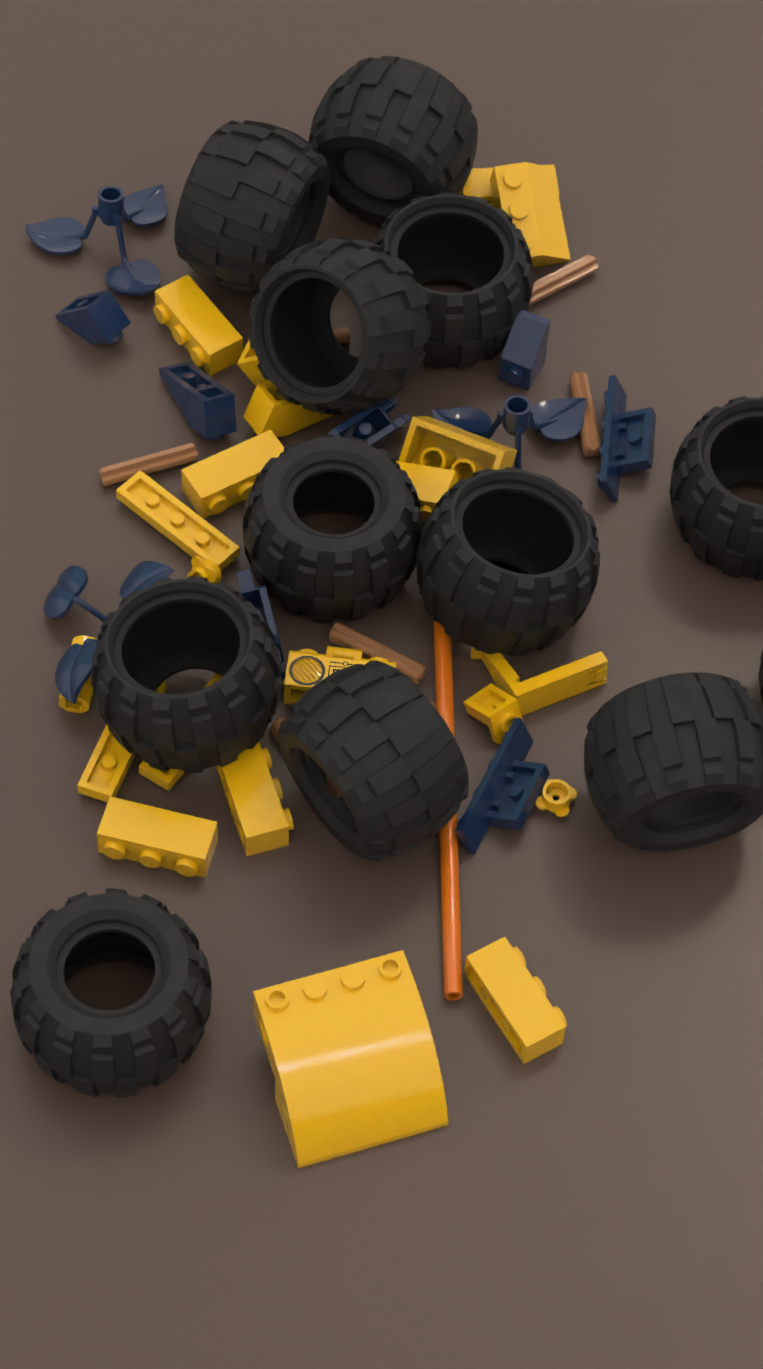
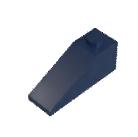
M190 361L159 368V375L192 429L209 440H218L223 438L225 434L237 431L235 395L233 392Z

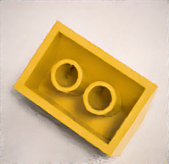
M529 162L494 166L490 183L495 208L504 210L513 218L512 223L516 225V228L522 231L530 251L532 267L570 262L571 258L554 169Z
M429 416L412 417L398 461L454 470L459 481L460 479L472 477L476 471L488 468L493 470L505 469L506 467L512 468L518 450Z

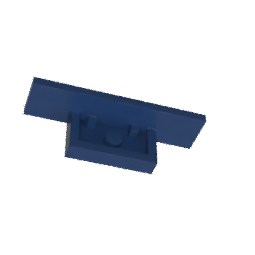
M616 375L609 376L608 390L604 392L606 414L602 417L601 421L604 437L603 443L599 445L601 469L597 471L599 488L605 490L611 502L618 501L620 474L652 468L656 414L652 407L626 412L627 395Z
M515 718L508 732L505 733L502 743L493 760L490 761L479 787L473 793L471 802L464 815L458 821L455 831L469 854L476 853L489 826L521 830L550 775L546 764L524 761L533 744V740L521 718Z

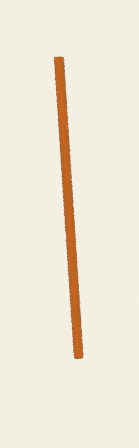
M433 621L436 708L455 738L452 637L445 633V628L439 622ZM457 813L439 831L444 998L447 1000H459L463 997L458 834L455 831L458 825Z

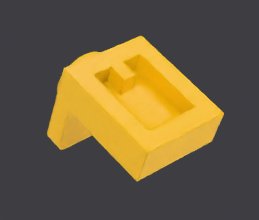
M491 683L463 702L469 715L489 727L492 741L497 744L502 743L505 733L508 732L515 718H521L523 721L517 699Z

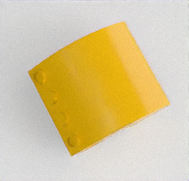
M403 950L253 991L254 1017L275 1077V1101L298 1168L448 1126L446 1098L434 1041L416 983Z

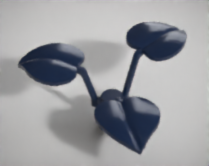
M163 184L153 186L124 196L123 190L119 187L106 186L98 191V206H92V214L85 230L83 225L74 218L58 217L37 224H26V232L31 241L42 251L53 255L72 254L81 249V239L88 238L95 220L99 216L105 225L116 226L123 264L114 266L107 272L106 282L108 287L118 294L127 296L151 294L159 288L160 273L157 267L147 260L139 259L131 263L128 262L121 220L123 219L124 222L131 220L134 225L140 227L153 226L164 221L168 214Z
M512 395L504 401L503 411L499 410L497 412V418L492 426L491 419L487 413L473 407L433 408L432 418L487 439L492 437L502 422L507 433L515 436V449L518 450L515 457V468L521 469L522 434L528 430L529 426L533 431L540 430L541 435L547 440H571L582 430L587 399L561 398L539 402L531 407V402L526 397Z
M143 561L136 565L127 575L120 588V596L125 598L135 590L141 591L152 586L155 581L167 579L174 569L154 561ZM77 565L66 568L60 574L56 585L48 593L44 604L46 616L53 620L63 617L70 610L74 602L102 622L107 617L78 597L88 583V574ZM87 638L83 645L73 644L64 653L57 665L55 672L56 686L61 695L73 704H76L81 688L91 676L93 650H96L98 640Z

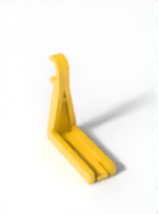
M474 647L471 649V659H482L496 686L517 699L522 716L607 683L608 660L602 651L520 682V677L501 653H493L492 655L477 651Z

